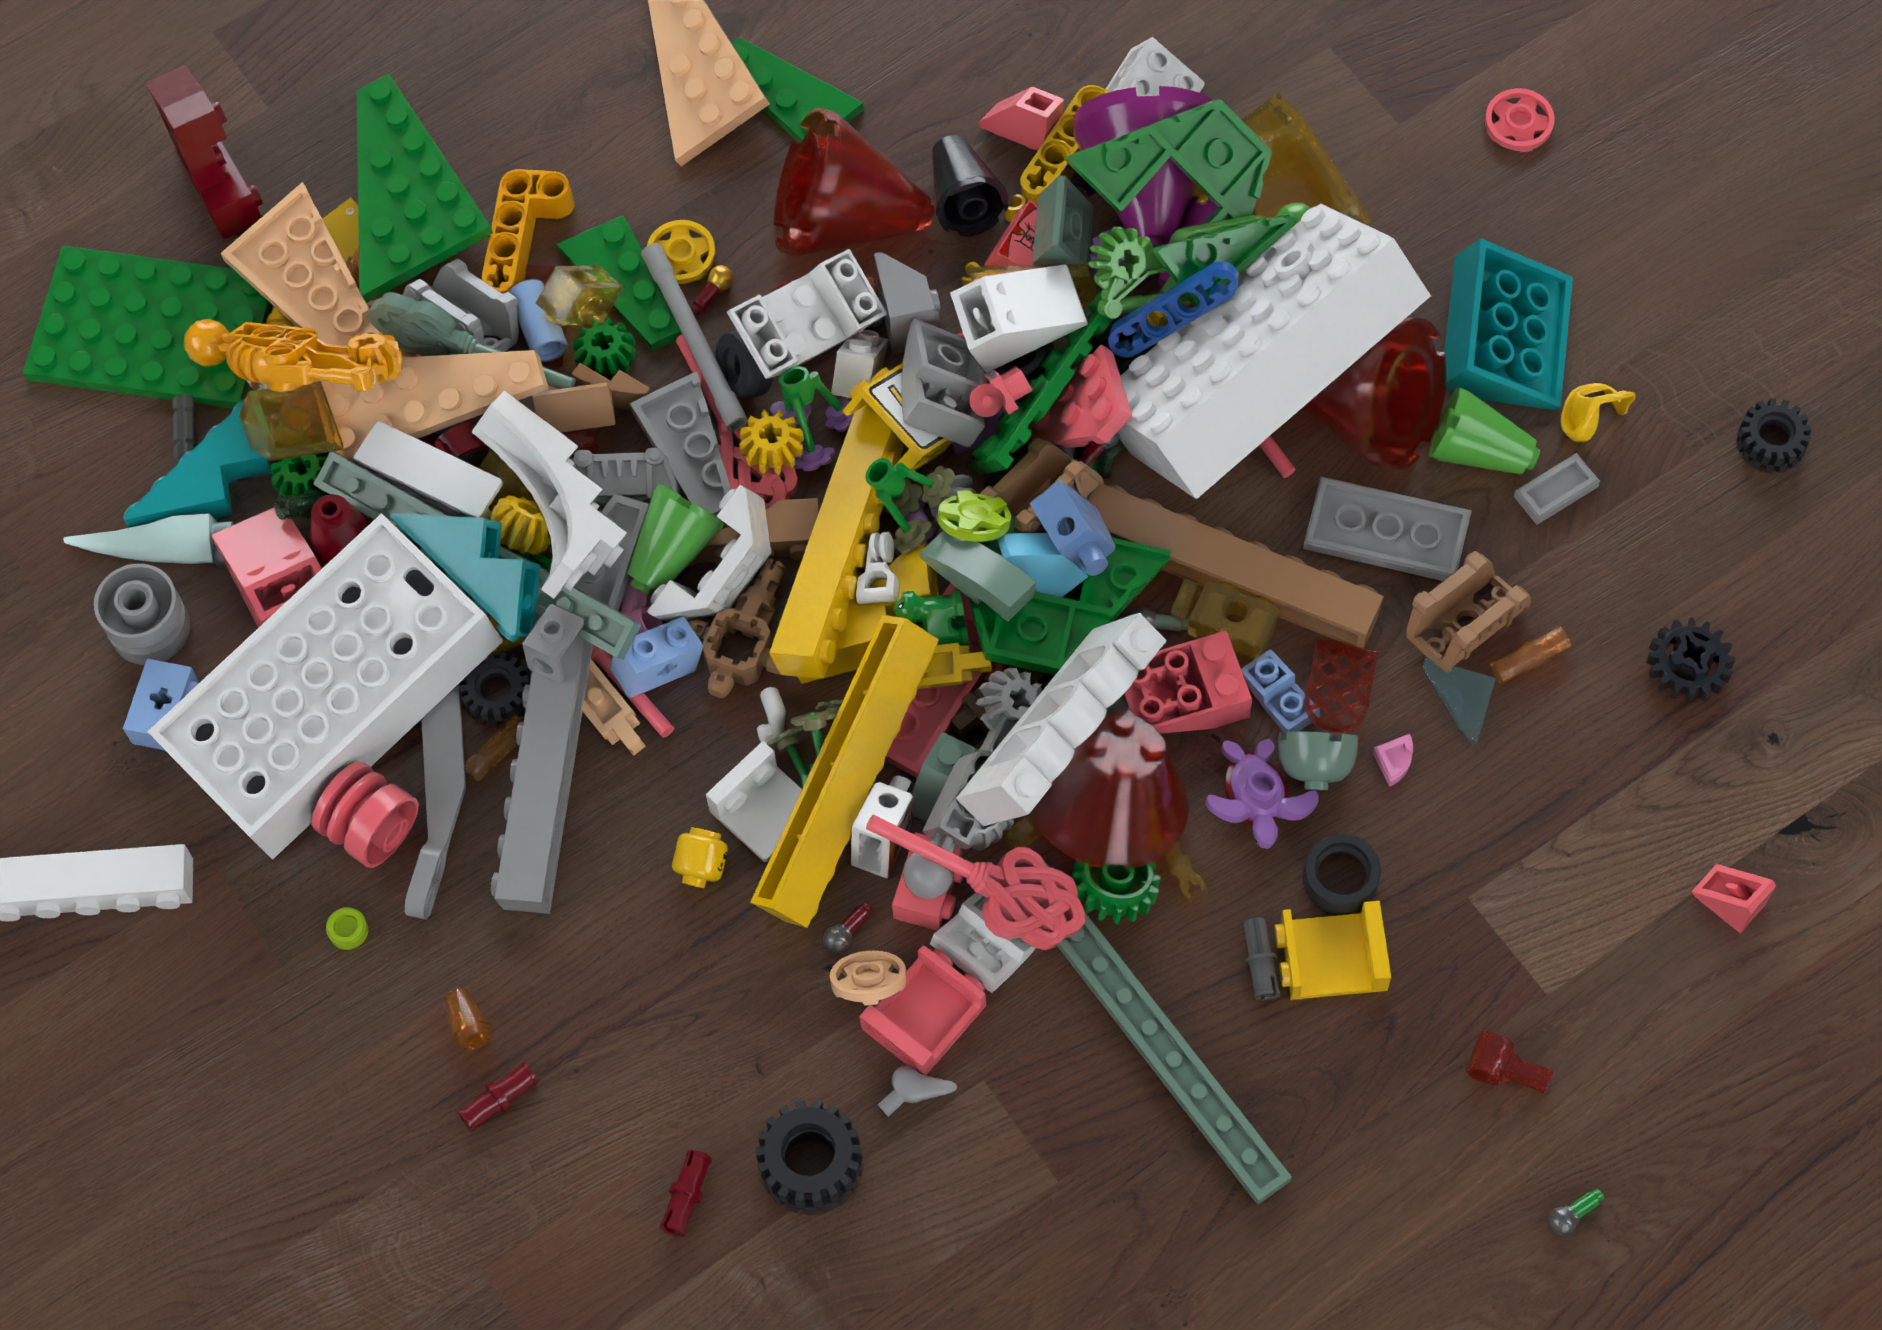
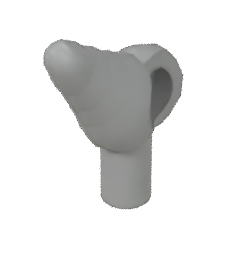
M902 1066L896 1069L892 1075L891 1082L894 1090L877 1105L889 1117L904 1102L917 1103L922 1100L954 1092L957 1089V1085L949 1080L919 1073L912 1066Z

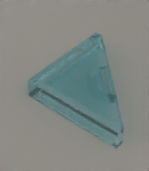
M1425 658L1424 672L1469 745L1476 747L1496 678L1455 666L1452 667L1451 672L1447 673L1433 661Z

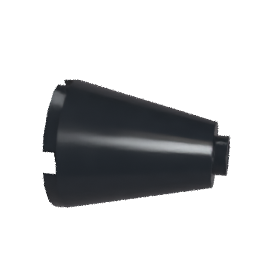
M950 135L940 139L932 149L935 206L939 223L945 231L950 233L949 229L959 232L960 236L980 234L994 227L999 222V214L1003 209L1006 213L1009 207L1008 194L1005 187L963 137Z

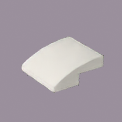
M974 893L962 903L958 914L934 933L930 945L946 954L954 964L964 972L973 975L988 991L993 993L1020 967L1036 948L1024 942L1020 937L1006 940L995 936L986 927L982 915L983 904L987 898L980 893Z

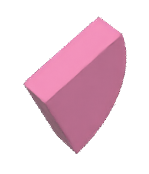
M1410 734L1373 749V755L1389 787L1399 782L1411 765L1413 742Z

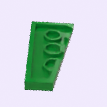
M738 37L732 42L735 50L770 103V105L762 110L810 154L864 111L863 102L745 39Z
M624 215L556 244L558 252L577 268V272L586 282L589 281L596 288L601 298L609 306H613L622 316V320L651 351L675 342L682 335L658 284L653 280L641 255L642 249Z

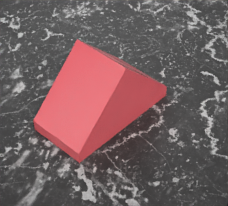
M1716 864L1691 892L1695 898L1741 933L1764 908L1776 884L1771 879Z

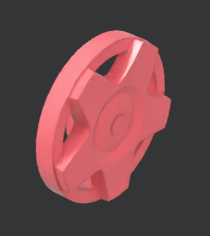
M1515 88L1499 93L1490 101L1486 110L1485 126L1487 134L1493 142L1504 148L1523 153L1533 151V149L1547 141L1552 133L1555 118L1551 105L1543 96L1528 89ZM1511 98H1521L1516 104L1506 101ZM1537 104L1544 110L1546 116L1536 112ZM1492 113L1499 119L1495 124L1492 122ZM1534 134H1541L1539 137L1534 139Z

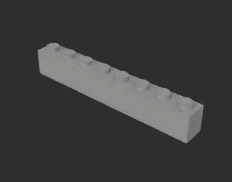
M539 613L536 614L535 625L542 616ZM578 635L560 659L565 678L562 684L532 671L530 685H525L523 690V707L526 708L524 722H519L516 732L517 744L520 747L518 759L512 760L510 768V779L513 783L511 797L508 796L504 803V818L507 820L505 834H501L498 840L497 853L498 857L501 858L499 873L495 872L491 881V894L495 896L494 899L503 910L550 914L583 712L582 707L589 675V664L593 650V644ZM537 659L543 666L552 669L546 662Z

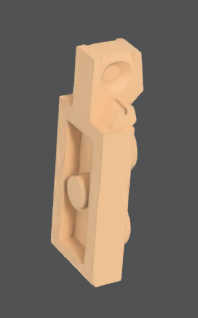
M590 658L589 675L582 711L605 740L608 739L612 745L621 740L634 756L646 747L633 730L640 722L635 717L636 714Z

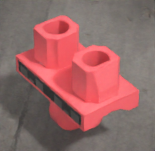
M1017 366L1002 375H999L993 369L984 374V377L990 384L983 383L977 385L969 396V403L971 409L981 417L993 416L1000 411L1001 407L1010 414L1019 409L1015 400L1033 390L1023 372Z

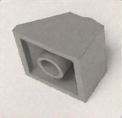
M882 252L875 253L877 294L887 312V315L884 316V322L893 355L904 353L910 323L914 318L942 329L939 316L941 308L936 289H929L925 275Z

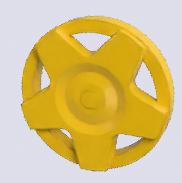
M675 220L663 224L652 233L647 242V246L654 243L662 246L674 270V276L678 284L701 280L707 275L715 261L716 249L712 235L705 227L690 220ZM689 230L695 231L703 237L692 238ZM671 231L669 240H659L663 235ZM708 254V257L703 264L701 258Z

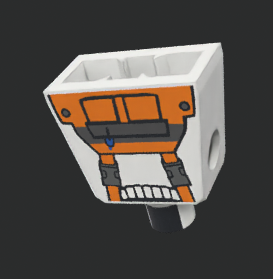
M894 776L890 785L879 782L873 786L852 826V866L888 879L902 846L867 830L866 825L874 814L909 831L912 823L914 797L911 795L914 784L909 779L902 776Z

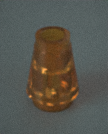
M458 988L449 992L445 996L453 1042L464 1051H471L484 1046L491 1038V1024L469 995L467 989Z

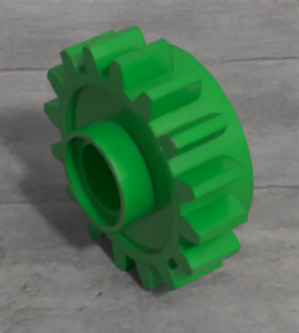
M1112 840V842L1103 844L1096 842L1095 848L1092 850L1085 848L1081 859H1076L1072 872V878L1078 891L1077 898L1080 901H1086L1084 911L1086 913L1094 909L1099 911L1098 920L1100 921L1106 915H1111L1115 924H1119L1121 916L1124 915L1128 920L1134 922L1138 912L1143 915L1148 914L1150 905L1156 902L1159 892L1158 886L1161 880L1159 875L1154 874L1157 866L1156 863L1150 862L1146 857L1147 853L1140 851L1131 843L1126 844Z

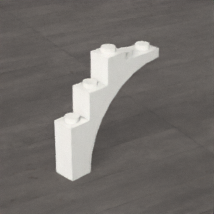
M503 391L490 404L472 433L495 451L516 473L532 494L544 516L551 537L553 559L550 575L541 590L554 599L564 587L571 591L587 571L595 575L604 564L611 568L624 551L619 546V543L627 532L597 511L599 505L594 501L603 489L573 467L575 462L570 459L579 446L506 391Z

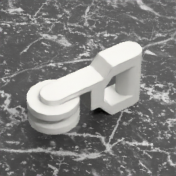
M883 532L881 535L879 533H872L870 536L865 572L858 577L856 600L858 604L896 602L898 600L900 582L886 564L892 562L894 557V543L889 532ZM887 578L886 587L870 588V584L875 580Z

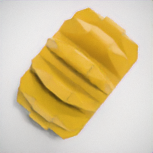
M765 409L761 413V419L750 416L748 427H741L740 439L742 441L739 444L740 453L742 456H746V463L749 467L759 465V471L763 475L769 468H774L775 473L779 475L782 465L793 469L795 465L794 457H801L803 453V445L801 443L804 440L803 431L797 428V421L794 417L784 419V413L780 409L774 416H769Z
M513 495L499 499L497 505L493 508L490 518L493 521L502 523L500 544H505L509 547V550L515 549L522 554L529 552L535 555L546 551L548 545L551 544V537L544 516L537 503L527 500L525 497L517 498Z

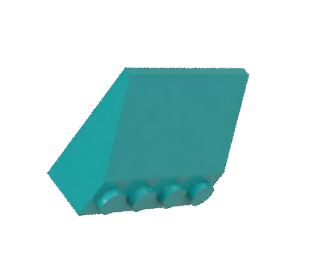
M1482 238L1458 253L1454 260L1441 387L1451 391L1460 387L1484 401L1549 410L1560 409L1573 277Z

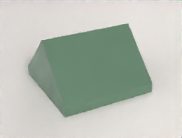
M1058 176L1038 195L1032 264L1042 267L1066 264L1070 273L1080 276L1088 275L1094 206L1066 176Z

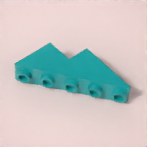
M250 395L247 399L239 401L233 408L232 413L221 424L213 426L198 446L186 452L180 458L175 468L166 476L160 477L155 481L151 491L139 502L133 503L127 508L123 519L128 528L149 524L171 516L210 514L214 519L233 516L228 483L272 474L264 415L256 395Z
M391 513L390 517L396 522L395 527L410 541L415 540L422 547L420 551L435 566L440 565L447 572L446 576L461 591L465 590L473 597L472 602L486 616L491 615L499 623L497 629L503 636L513 642H516L519 637L527 638L535 626L541 564L525 560L499 559L502 523L485 518Z

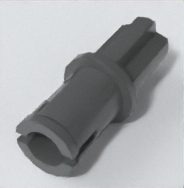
M1262 917L1245 920L1244 929L1249 957L1245 959V964L1250 966L1254 998L1256 1000L1276 998L1281 995L1274 962L1277 960V954L1271 952L1266 921Z

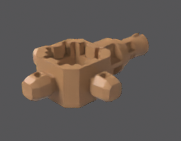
M766 559L754 586L748 587L746 593L740 595L735 609L728 608L718 612L710 627L707 622L699 620L689 621V625L704 646L702 650L704 661L711 674L708 681V690L713 696L725 698L733 688L734 682L743 686L758 682L764 667H766L767 672L780 674L769 653L772 646V637L768 627L775 613V592L787 571V568L779 561H776L774 567H772L773 559ZM737 630L741 631L743 636L752 639L754 636L758 637L753 657H748L747 662L740 660L739 664H735L733 659L725 656L717 657V652L722 644V638H727L729 632L735 634Z

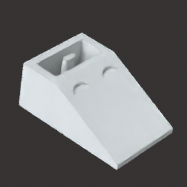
M1066 264L984 276L950 293L968 349L986 373L1088 325L1071 273Z

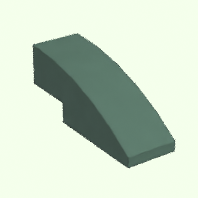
M943 530L919 553V557L977 605L983 601L1008 622L1034 597L1036 581L996 552L978 542L955 538Z

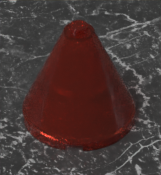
M816 107L806 115L801 123V127L807 128L808 131L802 142L792 140L783 165L776 194L773 225L783 227V238H775L776 247L781 253L803 256L920 232L925 226H929L932 223L935 206L931 204L930 196L837 112Z
M1407 316L1303 408L1374 466L1394 471L1407 469L1420 458L1419 454H1414L1421 441L1431 442L1443 409L1447 367L1445 353L1435 350L1432 339L1440 337L1438 330L1430 321L1424 318Z

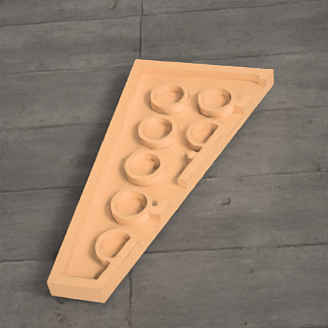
M303 182L221 252L223 260L296 327L315 329L318 331L319 339L327 345L348 347L347 343L354 335L361 336L366 333L376 334L379 332L368 320L369 308Z

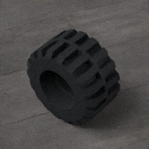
M804 1100L795 1102L797 1109L789 1111L787 1105L779 1109L780 1117L776 1119L771 1116L766 1122L767 1130H761L758 1137L760 1146L756 1147L758 1168L764 1187L769 1194H773L774 1200L782 1206L786 1203L788 1204L789 1211L798 1213L799 1209L803 1208L806 1210L807 1215H816L815 1208L823 1207L826 1213L833 1210L832 1203L838 1201L842 1205L847 1201V1192L849 1190L854 1192L858 1186L857 1178L862 1175L863 1170L859 1135L856 1128H852V1122L845 1114L841 1117L839 1109L830 1104L828 1109H824L822 1101L813 1100L812 1107H805ZM820 1140L828 1144L834 1150L835 1155L829 1167L823 1172L812 1176H803L794 1173L786 1166L785 1161L789 1151L802 1141Z

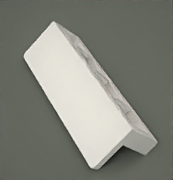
M377 421L353 457L358 465L427 504L456 517L491 520V511L488 507L503 485L500 478L381 421Z

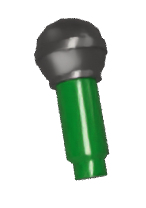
M1595 1189L1593 1192L1589 1191L1569 1206L1566 1205L1551 1210L1548 1216V1225L1551 1231L1560 1236L1571 1234L1579 1219L1599 1206V1203L1604 1199L1603 1193L1599 1189Z

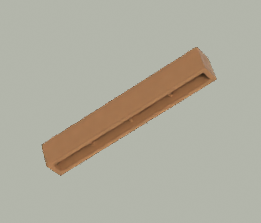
M1098 485L1092 491L1088 502L1099 510L1112 538L1171 550L1169 561L1161 570L1361 651L1364 650L1381 612L1384 598L1383 595L1378 594L1372 587L1364 584H1352L1342 580L1338 574L1330 570H1317L1305 565L1301 559L1295 556H1282L1270 551L1267 546L1260 542H1247L1235 537L1225 528H1212L1198 522L1190 514H1177L1163 508L1161 504L1152 499L1145 498L1142 500L1132 496L1117 485Z

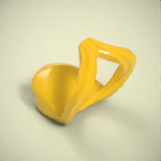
M1602 383L1579 386L1570 392L1561 413V428L1571 440L1586 442L1592 438L1597 429L1600 405L1612 402L1616 412L1620 415H1625L1629 406L1635 400V393L1631 391L1617 392L1612 387ZM1602 390L1606 394L1597 397H1584L1587 394Z

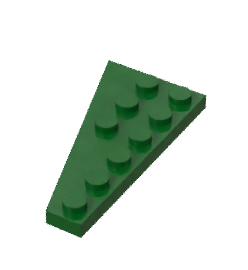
M1102 291L1092 299L1087 307L1091 311L1086 317L1088 325L1064 336L1068 340L1060 351L1054 349L1041 365L1045 369L1042 375L1036 380L1031 378L1028 381L1033 391L1021 397V401L1017 404L1019 409L1010 414L1004 411L995 423L998 427L995 434L990 438L984 437L972 451V455L976 458L969 466L980 476L1005 470L1010 466L1014 459L1009 455V452L1014 453L1020 446H1023L1032 434V430L1028 425L1032 421L1034 423L1039 422L1046 415L1075 374L1070 366L1074 367L1081 360L1085 359L1093 348L1089 339L1092 336L1095 338L1099 337L1113 320V318L1104 317L1098 312V304L1102 300Z

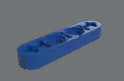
M1225 261L1212 263L1122 317L1112 325L1108 342L1111 351L1120 357H1132L1229 300L1238 289L1239 273L1237 269ZM1218 275L1221 279L1228 277L1227 287H1224L1221 283L1211 287L1214 284L1215 276ZM1210 288L1209 297L1207 296L1206 289ZM1191 292L1198 296L1200 303L1194 308H1186L1180 304L1179 296L1183 293ZM1159 311L1167 316L1168 323L1162 327H1155L1148 322L1147 316L1151 312ZM1139 322L1141 330L1136 332ZM1121 332L1126 336L1136 332L1131 344L1127 340L1119 341Z

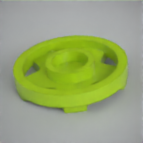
M970 490L957 491V495L945 499L939 505L937 521L947 534L955 538L972 542H985L998 539L1008 532L1011 523V513L1007 503L1000 497L993 498L982 494H974ZM948 520L958 522V527L949 522Z

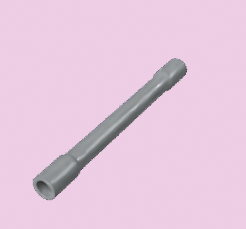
M658 243L650 244L641 252L653 280L658 284L714 397L715 405L727 430L730 432L738 431L741 427L747 425L748 419L735 393L731 391L674 276V270L662 246Z

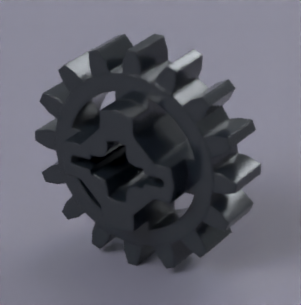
M1694 618L1689 619L1687 626H1682L1680 621L1676 619L1672 623L1671 631L1662 626L1657 635L1658 638H1653L1649 646L1651 652L1647 656L1646 663L1654 666L1651 668L1649 676L1650 678L1660 677L1661 681L1658 689L1661 691L1667 687L1671 688V698L1674 700L1680 693H1683L1687 703H1692L1695 694H1699L1703 701H1707L1711 690L1716 694L1721 693L1724 687L1723 682L1728 683L1733 673L1730 669L1735 663V657L1728 655L1732 648V643H1721L1720 640L1724 632L1718 630L1715 633H1711L1709 631L1710 622L1708 621L1702 627H1697ZM1673 644L1672 652L1669 657L1665 658L1666 649ZM1712 663H1716L1715 672L1708 676L1707 673Z

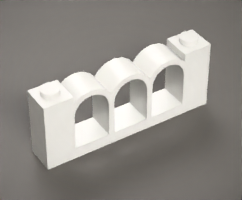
M1140 612L1092 629L956 799L983 826L1028 815L1052 786L1051 782L1067 767L1075 753L1074 749L1082 744L1101 724L1107 713L1106 708L1111 706L1127 691L1136 679L1139 670L1145 669L1164 645L1166 639Z

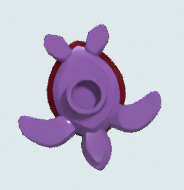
M1270 739L1259 742L1254 752L1243 751L1237 743L1224 741L1221 746V752L1231 761L1225 776L1227 799L1208 795L1205 804L1210 812L1230 823L1244 821L1251 825L1256 844L1261 848L1269 849L1273 846L1278 836V827L1274 822L1275 819L1282 818L1295 821L1307 817L1318 804V794L1315 790H1311L1303 795L1287 798L1288 787L1284 777L1268 761L1274 751V744Z

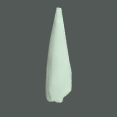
M210 514L180 515L117 531L63 537L65 544L126 559L181 564L214 563L213 549L216 545L211 535L233 526L234 522H217Z

